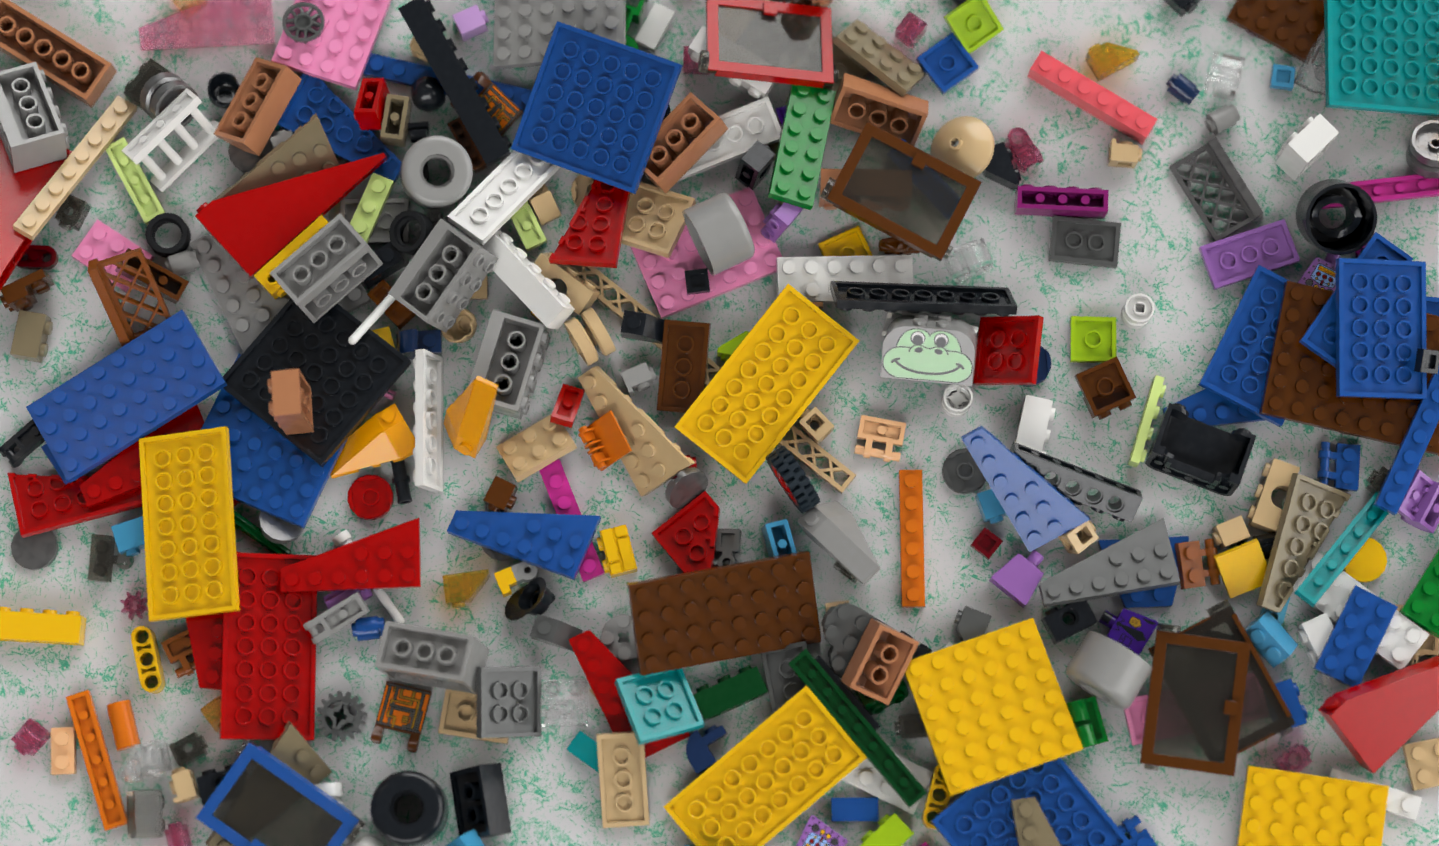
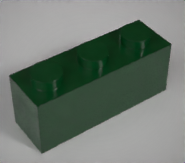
M751 665L745 666L738 670L739 674L730 677L728 674L717 679L718 684L709 687V684H705L695 689L697 693L693 694L704 722L768 694L767 687L757 666L754 668Z

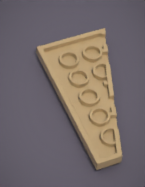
M599 366L592 367L578 377L599 418L612 410L632 450L623 456L621 460L641 497L648 495L675 477L680 471L695 463L690 457L687 458L680 451L681 448L676 443H672L665 436V432L642 409H638L632 403V399L627 394L624 395L617 388V384Z

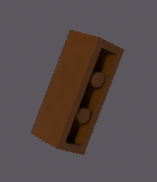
M136 256L128 259L126 264L138 269L141 262L139 257ZM146 258L162 297L176 304L189 281ZM117 266L115 271L118 272L120 267ZM123 269L121 275L133 280L135 273ZM139 275L136 283L147 288L149 280Z

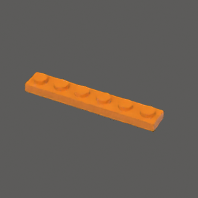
M899 470L901 608L925 607L922 470Z
M85 690L67 696L66 700L104 830L108 831L129 824L90 690Z

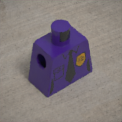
M1125 608L1120 611L1118 616L1105 610L1098 621L1110 628L1106 637L1120 643L1138 656L1159 623Z

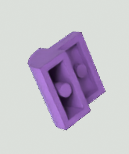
M1418 469L1398 510V513L1402 515L1401 519L1428 533H1434L1439 524V482H1434Z

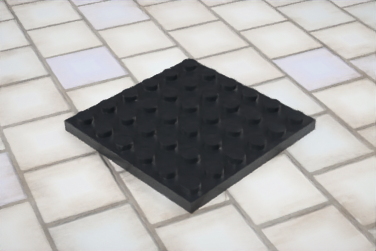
M290 299L225 373L223 378L227 386L223 389L323 468L411 365V361L371 329L356 344H349L348 338L362 322L340 305L336 304L313 323L298 305ZM299 368L311 387L314 432L286 435L282 428H279L278 423L274 421V417L270 416L269 402L272 401V393L268 391V379H271V371Z

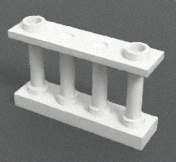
M188 88L121 150L136 165L140 161L146 165L155 175L150 182L161 192L171 186L176 178L219 139V137L214 135L219 122L215 119L209 122L197 108L202 101ZM189 114L203 128L194 138L181 124ZM173 130L187 144L178 154L164 139ZM157 145L171 159L162 169L148 155Z

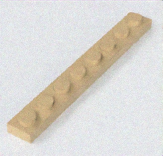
M120 96L115 98L13 224V230L32 241L36 238L137 112L136 105Z

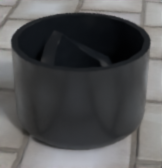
M1327 179L1313 184L1303 193L1296 208V223L1301 235L1311 245L1329 254L1346 255L1361 249L1371 239L1377 225V211L1372 198L1360 187L1339 179ZM1341 203L1346 212L1343 223L1333 229L1324 227L1319 219L1320 210L1328 204Z
M400 771L385 778L375 789L370 804L371 819L376 830L386 840L400 846H423L433 841L444 829L449 813L448 800L441 786L427 775L417 771ZM406 795H415L422 803L420 817L411 823L402 822L397 815L398 803Z

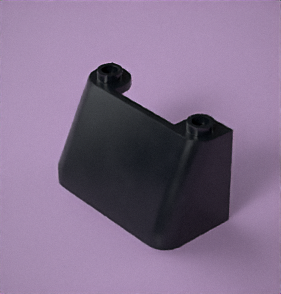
M1169 403L1145 464L1156 471L1219 495L1231 496L1240 485L1256 435L1251 434L1249 430L1244 428H1238V430H1233L1231 433L1189 418V412L1185 406L1178 403Z

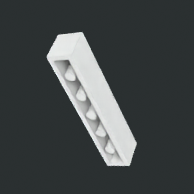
M498 230L484 245H481L499 258L495 263L493 271L547 328L558 330L575 310L570 304V299L555 289V283L541 274L542 270L540 267L530 262L526 258L527 254L522 249L514 246L512 243L513 239L509 235Z

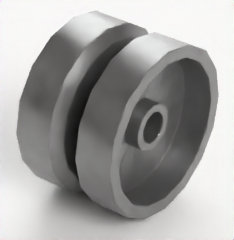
M161 72L152 76L145 83L140 94V104L144 112L152 119H155L186 88L196 96L198 95L191 86L176 74ZM189 114L181 122L183 127L193 119V116Z
M1429 120L1419 124L1413 131L1406 152V160L1411 170L1425 178H1439V120Z

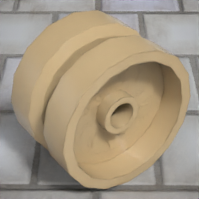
M592 307L581 313V319L585 325L584 328L579 320L574 317L564 322L571 343L587 366L598 361L599 356L595 346L604 356H608L616 351L611 337Z

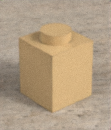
M1241 515L1216 525L1212 528L1213 533H1211L1215 545H1219L1221 550L1240 541H1245L1250 537Z

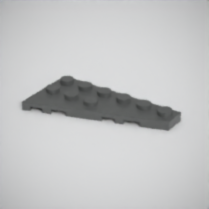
M1164 518L1040 582L1039 590L1043 607L1179 585L1180 578Z

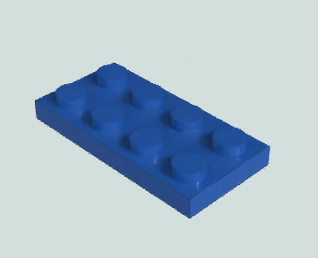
M1355 585L1313 669L1348 687L1359 685L1398 606Z

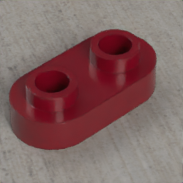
M30 245L24 254L28 255V259L26 261L20 260L17 267L21 269L49 270L57 265L59 257L57 252L50 246ZM46 256H51L48 262H44Z

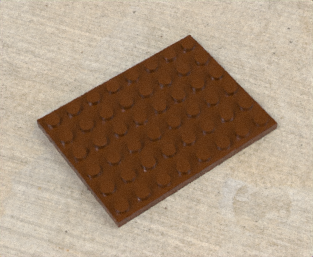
M1286 281L1259 414L1400 446L1420 400L1336 397V368L1299 342L1333 291ZM1426 313L1427 349L1439 351V316ZM1427 373V385L1433 373ZM1439 421L1425 450L1426 453L1439 455Z

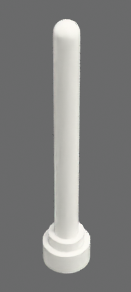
M388 294L348 338L349 344H356L396 299Z
M348 530L342 531L332 539L337 548L353 542ZM372 589L396 623L404 624L405 619L384 589Z

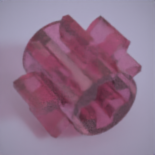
M139 591L136 592L135 596L127 592L128 597L125 600H120L124 604L121 613L129 612L128 618L130 620H133L135 615L143 619L142 614L144 611H148L145 604L148 602L147 598L140 599L141 592ZM133 601H136V602L139 603V604L136 605V606H137V609H136V610H134V609L131 608V607H133V603H132Z

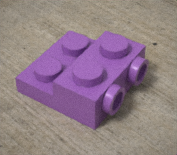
M785 202L782 205L777 203L763 220L766 225L761 229L762 235L775 243L804 208Z

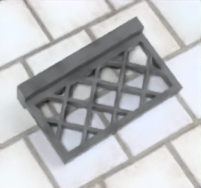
M1216 137L1208 141L1206 145L1169 166V169L1214 241L1224 239L1252 221L1263 217L1262 209ZM1207 151L1211 157L1210 165L1196 164L1198 155ZM1195 158L1194 163L1188 162L1191 159ZM1183 164L1193 166L1190 178L1180 176L1176 168ZM1195 167L1208 170L1206 181L1192 179ZM1210 171L1221 173L1223 176L1221 185L1208 182ZM1225 181L1229 187L1224 186ZM1191 182L1204 185L1202 197L1191 194L1189 191ZM1207 186L1220 189L1217 200L1204 198ZM1222 190L1233 192L1235 196L1233 204L1220 201ZM1195 199L1200 200L1199 205L1197 204ZM1236 200H1238L1241 206L1235 205ZM1203 201L1216 204L1213 216L1202 212ZM1218 205L1232 208L1229 219L1216 217ZM1234 208L1244 210L1248 218L1242 222L1233 221ZM1207 218L1212 219V223H1211V224L1209 223V221L1207 220ZM1215 220L1228 223L1226 231L1217 236L1213 229Z

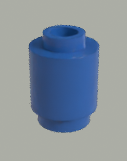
M371 616L355 620V623L351 624L353 637H357L358 641L380 639L385 626L384 617Z

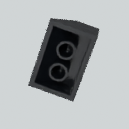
M501 763L477 765L450 772L459 836L475 829L480 839L512 833Z

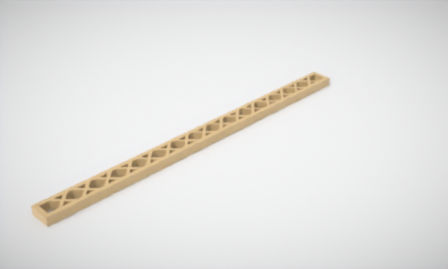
M582 266V272H579L578 276L583 277L584 280L587 276H597L600 286H596V289L601 292L597 300L622 320L624 313L622 312L621 304L628 303L634 306L635 312L640 310L642 313L655 316L595 267ZM613 289L617 292L616 300L604 298V290ZM652 343L662 351V344ZM708 358L705 386L710 382L709 374L717 373L721 368L710 358ZM793 425L790 428L793 432V440L784 441L782 439L778 444L784 445L794 457L842 494L854 480L856 474ZM807 443L810 445L811 454L801 455L798 452V444ZM825 457L828 460L829 468L819 469L816 466L815 458ZM833 472H844L849 477L840 486L834 481Z

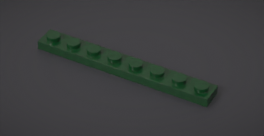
M807 649L788 663V666L805 686H808L908 808H911L928 793Z

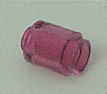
M181 821L168 824V829L164 831L168 846H193L187 824L182 825Z

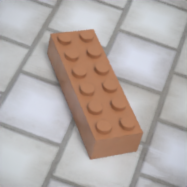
M0 0V51L22 65L36 62L39 70H44L46 80L92 108L117 73L112 63L10 0Z

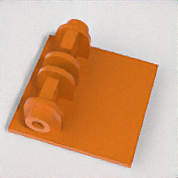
M612 410L589 426L585 425L578 429L580 432L578 436L581 437L584 444L587 443L584 447L585 449H590L587 453L590 455L594 467H597L598 470L603 471L632 451Z

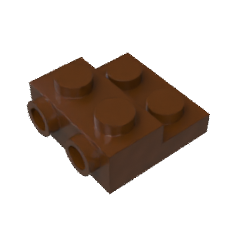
M39 269L3 286L1 289L3 295L0 296L4 307L8 308L10 312L14 310L17 312L19 310L28 311L33 308V304L38 302L34 294L46 293L50 290V286L55 284L48 273L43 269Z
M1117 356L1074 376L1082 391L1083 400L1092 419L1097 416L1099 420L1112 415L1110 411L1117 407L1120 411L1132 406L1131 401L1136 398Z

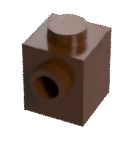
M495 476L483 500L487 504L486 508L492 512L512 510L517 500V497H515L518 490L517 486Z

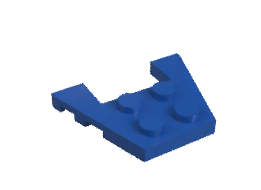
M1189 536L1169 537L1177 570L1175 543L1188 542ZM1120 539L1099 540L1098 546L1100 550H1103L1117 543ZM1177 585L1121 594L1119 596L1125 609L1171 607Z

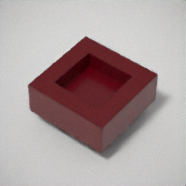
M984 527L970 546L989 560L1003 541Z

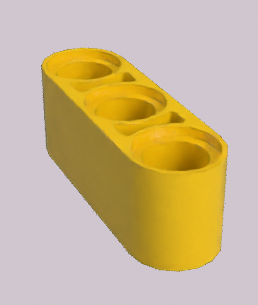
M138 626L131 633V641L140 684L145 691L158 694L163 691L166 683L156 635L151 629L145 626ZM143 632H148V640L145 643H140L139 635ZM152 654L153 662L145 666L143 663L144 657ZM151 677H157L158 684L154 688H149L148 681Z
M939 765L933 770L922 813V823L928 829H936V827L927 821V814L935 812L939 815L948 807L950 799L944 779L938 774ZM935 789H940L944 792L945 798L943 801L937 802L933 799L932 794Z

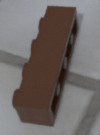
M460 117L447 123L456 141L469 154L474 173L477 174L488 168Z

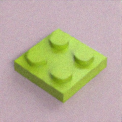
M967 0L944 16L951 31L969 54L1004 30L987 0Z
M1070 317V362L1103 363L1116 357V317Z

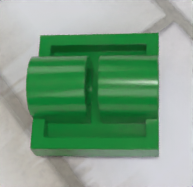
M1096 696L1066 703L1083 748L1108 742Z

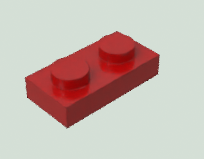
M563 384L551 414L550 422L572 428L585 390Z

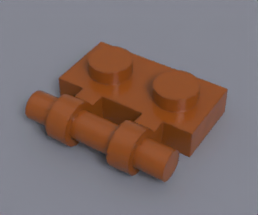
M1213 538L1204 540L1205 549H1200L1199 540L1175 543L1181 589L1206 586L1205 577L1210 576L1211 585L1220 584V572L1214 559V555L1218 554V550L1214 546ZM1202 556H1207V570L1203 569Z
M188 629L161 642L170 663L174 664L180 661L182 667L175 670L178 678L195 673L194 661L189 662L187 658L193 654Z

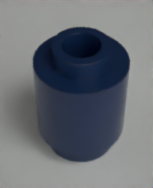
M1182 73L1178 76L1173 74L1166 83L1169 86L1167 91L1180 102H1185L1188 105L1200 92L1196 88L1197 85Z

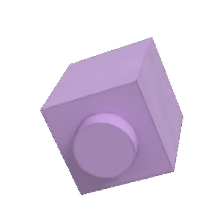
M477 4L452 15L463 42L488 31L486 23L489 22L484 10H479Z

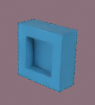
M1273 64L1270 88L1292 91L1296 67Z

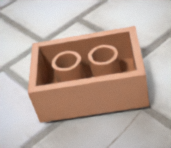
M300 369L271 371V379H268V391L272 393V401L269 402L270 416L274 417V421L278 423L279 428H282L286 435L314 432L311 387Z

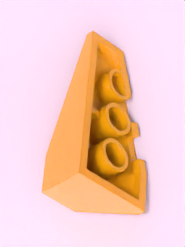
M477 376L466 387L465 391L456 398L453 404L447 408L444 419V426L454 449L463 455L476 458L487 439L499 386L480 376Z
M395 403L376 413L348 437L330 476L332 479L359 472L362 468L370 466L376 468L381 466V463L389 461L399 462L413 455L415 437Z

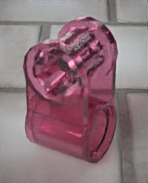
M1019 127L1013 128L1005 140V145L1011 149L1017 167L1021 172L1025 173L1030 166L1037 162L1042 163L1043 157L1024 129ZM1019 136L1022 143H1013L1011 137Z

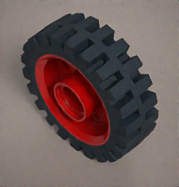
M784 445L766 456L767 463L774 476L801 513L810 510L820 503V498L814 486L800 467L798 461H796L795 457Z

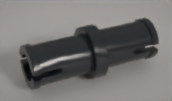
M402 460L395 463L390 461L394 477L392 478V484L396 488L398 504L412 502L409 488L410 476L407 475L405 461Z

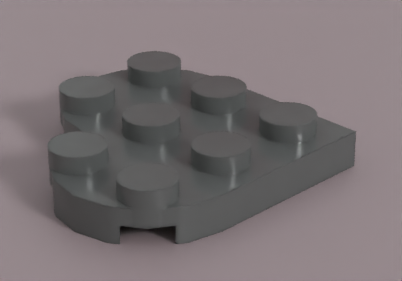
M850 603L830 607L824 614L821 622L825 636L824 639L831 645L828 652L829 664L832 671L840 678H842L870 619L872 618L885 624Z

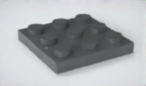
M541 666L476 667V738L541 737Z

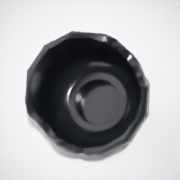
M220 72L214 74L209 80L208 96L216 107L227 109L240 87L235 76L231 73Z
M424 76L412 84L411 98L419 110L432 112L438 110L445 103L446 93L435 77Z

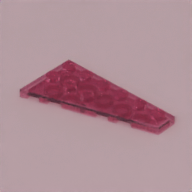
M272 0L204 1L168 17L141 26L139 28L141 51L275 44Z

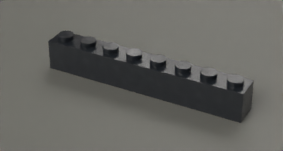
M412 0L398 8L486 165L490 167L511 154L509 148L512 145L506 135L502 137L498 129L501 128V125L496 116L490 117L487 111L490 106L485 97L480 98L476 90L479 89V86L473 77L468 78L465 73L468 67L463 58L457 59L454 53L457 50L451 38L447 40L443 32L446 31V28L440 19L435 20L432 15L435 9L430 0Z

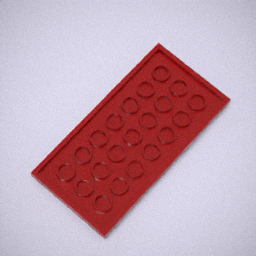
M236 552L240 611L222 613L219 740H276L277 738L279 739L285 730V725L290 721L306 741H314L316 645L311 640L313 637L309 630L306 631L303 625L317 617V592L282 593L281 568L316 555Z

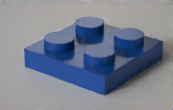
M953 33L939 41L916 59L943 95L979 70L977 63Z

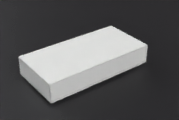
M655 2L635 41L655 52L675 15V11Z

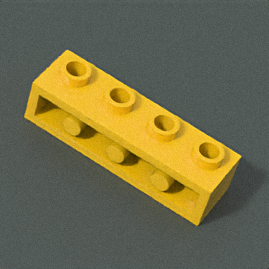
M322 215L254 275L256 280L275 300L278 297H284L287 293L272 277L270 272L329 223Z

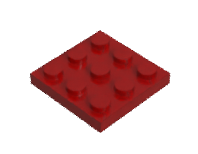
M1039 315L980 317L973 384L1036 385L1044 318Z

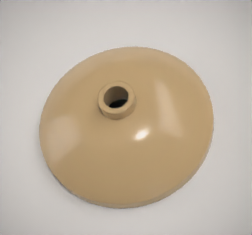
M971 116L957 117L945 123L938 130L931 144L930 155L975 178L986 169L993 157L994 137L990 128L980 119ZM939 173V174H940L941 176H943L944 178H946V179H948V180H950V181H954V180H952V179H950V178L944 176L943 174Z

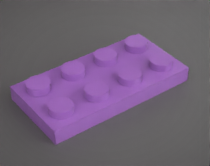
M1285 219L1199 247L1200 255L1214 290L1252 278L1258 265L1274 271L1300 261Z

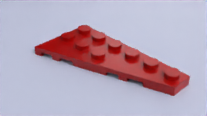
M594 180L589 194L585 195L571 219L568 230L560 238L557 249L549 257L550 264L617 268L630 192Z
M198 405L193 406L144 438L201 430L204 420ZM139 441L120 452L79 485L88 509L122 496L134 489L141 488Z
M7 473L22 538L142 507L141 488L134 489L122 496L88 509L79 487L89 478L88 476H81L72 483L69 482L65 485L59 475L41 476L29 473L28 475Z
M420 518L281 568V592L421 588Z
M222 613L187 617L186 622L199 688L220 690Z
M590 630L568 639L612 732L633 731L614 684L616 679L633 674ZM686 732L644 744L645 758L689 737L691 734Z

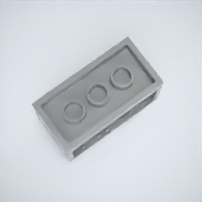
M36 62L0 71V138L14 173L66 159L67 149L70 148L66 124L60 122L61 113L59 107L53 104L54 96L51 88L45 85L47 80L44 70H39Z
M339 213L270 274L309 319L315 323L377 270L383 262L342 214Z
M440 218L388 294L426 323L446 333L448 329L454 326L456 318L468 306L470 298L480 289L482 281L494 269L495 263L499 258L461 230Z
M492 309L469 384L477 376H480L499 385L493 412L521 420L523 414L527 415L530 402L528 401L529 393H534L537 384L535 374L536 371H541L544 361L542 359L543 350L547 351L550 342L549 332H547L544 324ZM517 343H522L520 346H514ZM515 364L514 367L507 368L509 365ZM508 386L507 389L501 390V387Z
M386 621L375 667L392 680L476 694V667H485L489 649L473 635Z

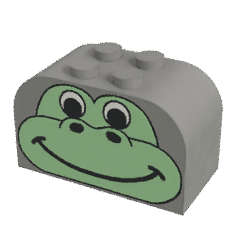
M919 312L915 313V315L899 316L890 323L885 335L880 377L972 386L977 350L976 333L970 324L960 319H953L950 315L941 314L938 317H930L927 313Z

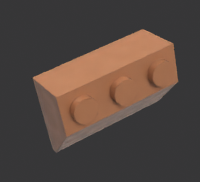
M871 618L841 678V682L858 692L889 705L919 645V641Z

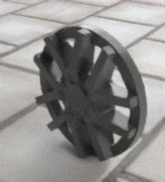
M300 2L286 10L282 19L284 32L296 43L304 42L305 44L320 37L324 29L325 19L322 11L316 5ZM302 7H310L306 13L302 9ZM296 8H299L301 12L298 15L293 11ZM314 10L317 11L314 16H310ZM290 13L293 15V19H287ZM320 17L321 23H318L315 20H317ZM286 24H295V26L287 28ZM312 26L318 27L319 30L312 29ZM296 31L295 36L292 35L290 32ZM300 32H304V38H299ZM308 32H310V33H312V34H314V35L308 37Z

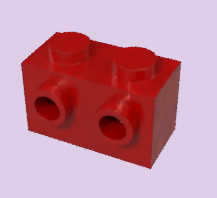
M384 78L362 79L354 109V119L358 121L361 130H381L386 97L387 94H390Z

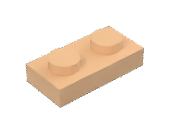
M75 727L51 728V775L76 774Z

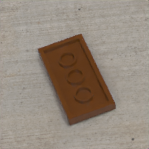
M664 320L657 400L658 411L686 413L705 389L711 323Z

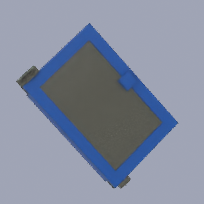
M251 741L248 745L243 742L235 753L239 756L196 816V819L234 846H341L346 839L352 843L366 824L355 816L351 810L261 746H257Z

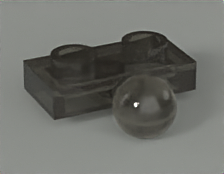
M92 534L87 581L111 583L113 564H116L120 569L126 570L132 567L134 557H127L126 553L114 555V536Z

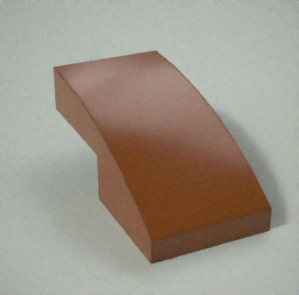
M383 279L367 295L378 306L388 295L392 287ZM397 300L384 312L399 330L416 316L415 313Z

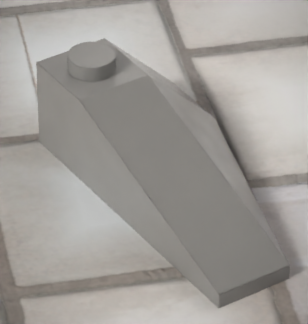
M838 501L818 504L808 510L797 521L811 540L863 585L880 570L854 516Z

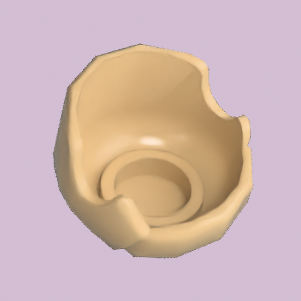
M464 309L456 318L452 328L448 329L446 333L441 330L442 335L449 342H467L476 332L477 320L473 313Z

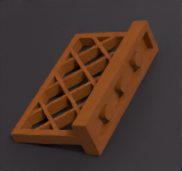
M141 248L98 261L96 258L88 262V273L122 347L158 325L152 322L155 314L164 316L166 319L171 317ZM138 256L141 262L139 268L127 265L128 259ZM113 264L120 267L117 275L114 276L106 272L105 266ZM123 269L135 273L132 282L119 278ZM139 275L148 278L149 284L147 288L135 284ZM117 282L129 287L125 295L115 292L114 287ZM132 288L144 293L140 301L128 297ZM147 294L157 298L158 302L155 307L143 303ZM125 302L137 306L134 314L124 311L123 306ZM140 308L152 312L149 320L137 316ZM134 321L146 325L144 330L136 333L133 332L131 326Z

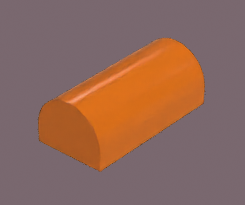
M122 700L108 704L107 710L117 751L141 746L131 701Z

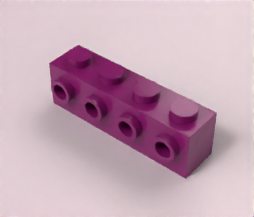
M1024 184L1018 186L1015 192L1014 215L1105 219L1108 213L1109 190H1102L1097 187L1080 189L1075 186L1057 188L1053 185L1034 187V185Z

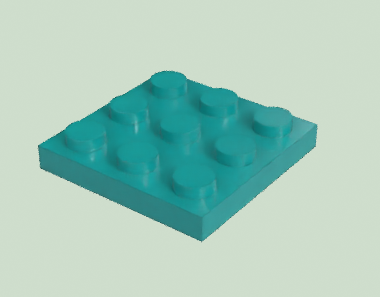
M682 668L642 676L640 673L618 678L614 682L638 745L701 729L705 725Z

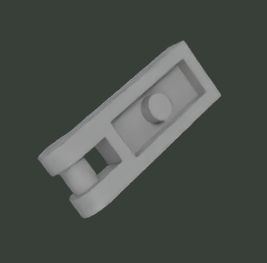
M356 592L305 623L303 627L306 631L309 630L313 637L311 640L316 645L367 614L370 610L359 592ZM319 623H322L325 631L322 633L316 626Z

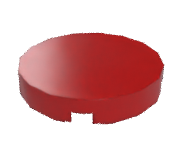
M367 474L357 478L352 486H350L347 501L350 509L357 517L364 520H377L384 517L390 511L393 505L394 494L390 484L378 475Z

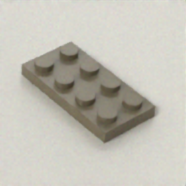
M858 19L838 34L833 41L836 46L902 97L926 75V72L918 64L912 62L900 50L894 48L883 37L877 35Z

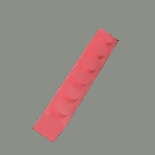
M1043 51L1038 55L1027 76L1143 145L1158 120Z

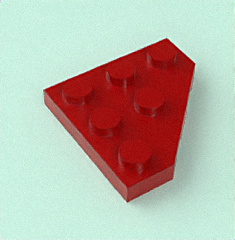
M704 491L651 533L683 573L713 568L720 508L709 494Z

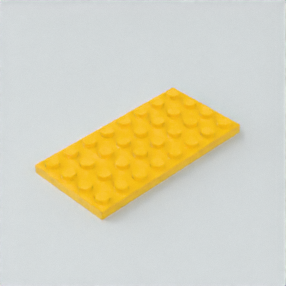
M787 284L674 428L743 483L747 484L766 460V456L774 450L858 344L859 340L791 285Z
M224 426L139 438L149 621L156 622L240 611L229 428Z
M806 685L663 807L695 846H764L867 757Z

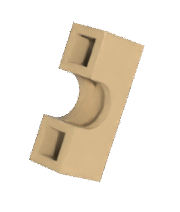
M552 252L540 253L534 263L542 270L541 274L545 278H549L554 283L558 279L564 281L567 287L566 296L570 299V304L575 309L574 312L581 315L582 312L591 308L601 293L596 289L597 285L587 278L585 280L578 276L579 272L570 265L566 267L562 264H550L549 257Z
M1273 458L1270 463H1265L1261 474L1265 476L1263 483L1258 484L1254 497H1257L1255 506L1251 505L1247 514V518L1250 519L1249 526L1268 533L1275 532L1276 534L1283 509L1275 506L1272 502V491L1280 489L1288 492L1292 473H1299L1300 467Z

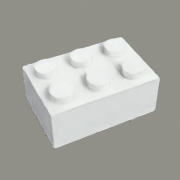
M1321 114L1315 118L1311 116L1302 124L1297 133L1294 132L1286 140V143L1281 147L1282 149L1277 153L1279 157L1275 163L1295 181L1328 149L1340 132Z

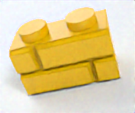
M620 525L599 531L600 537L596 538L599 551L605 552L606 559L602 560L605 574L610 573L611 578L637 572L627 526Z

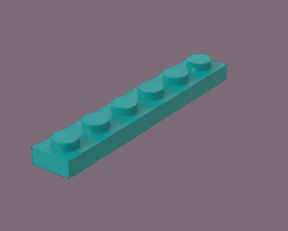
M1375 492L1294 592L1311 607L1315 606L1389 514L1374 506L1378 496L1377 492Z

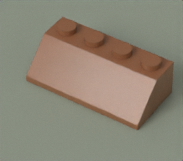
M256 57L217 126L214 135L244 152L260 156L302 79L286 65Z
M844 73L835 96L830 124L861 134L866 123L869 122L899 139H905L909 144L915 146L928 116L929 101L909 94L902 97L891 88Z
M690 92L662 121L644 174L666 194L728 130L727 126L717 114Z

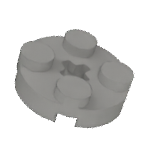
M626 614L615 616L607 621L601 634V642L619 661H630L637 658L632 617ZM620 633H629V643L623 642L620 644L618 642L620 639L618 635Z

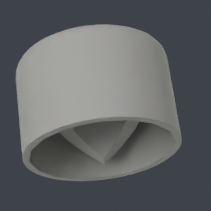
M428 136L418 140L408 149L400 166V181L403 190L413 202L428 209H443L458 202L468 191L473 178V166L469 154L461 144L445 136ZM429 160H440L449 167L450 177L445 184L436 186L425 180L423 167Z
M719 193L682 211L693 243L712 276L753 257L755 248L750 232L738 207L728 194Z
M1088 631L1066 668L1068 678L1092 696H1096L1099 700L1119 709H1127L1132 705L1152 671V667L1133 651L1094 631Z

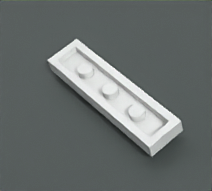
M1333 768L1330 769L1328 775L1331 778L1379 784ZM1389 787L1386 812L1415 821L1422 798Z

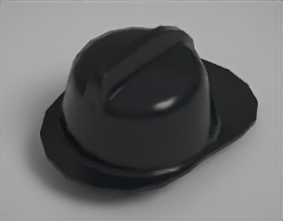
M536 577L510 597L505 606L506 618L512 621L518 620L527 614L537 616V614L542 615L546 612L549 605L555 600V595L546 587V582L543 578Z

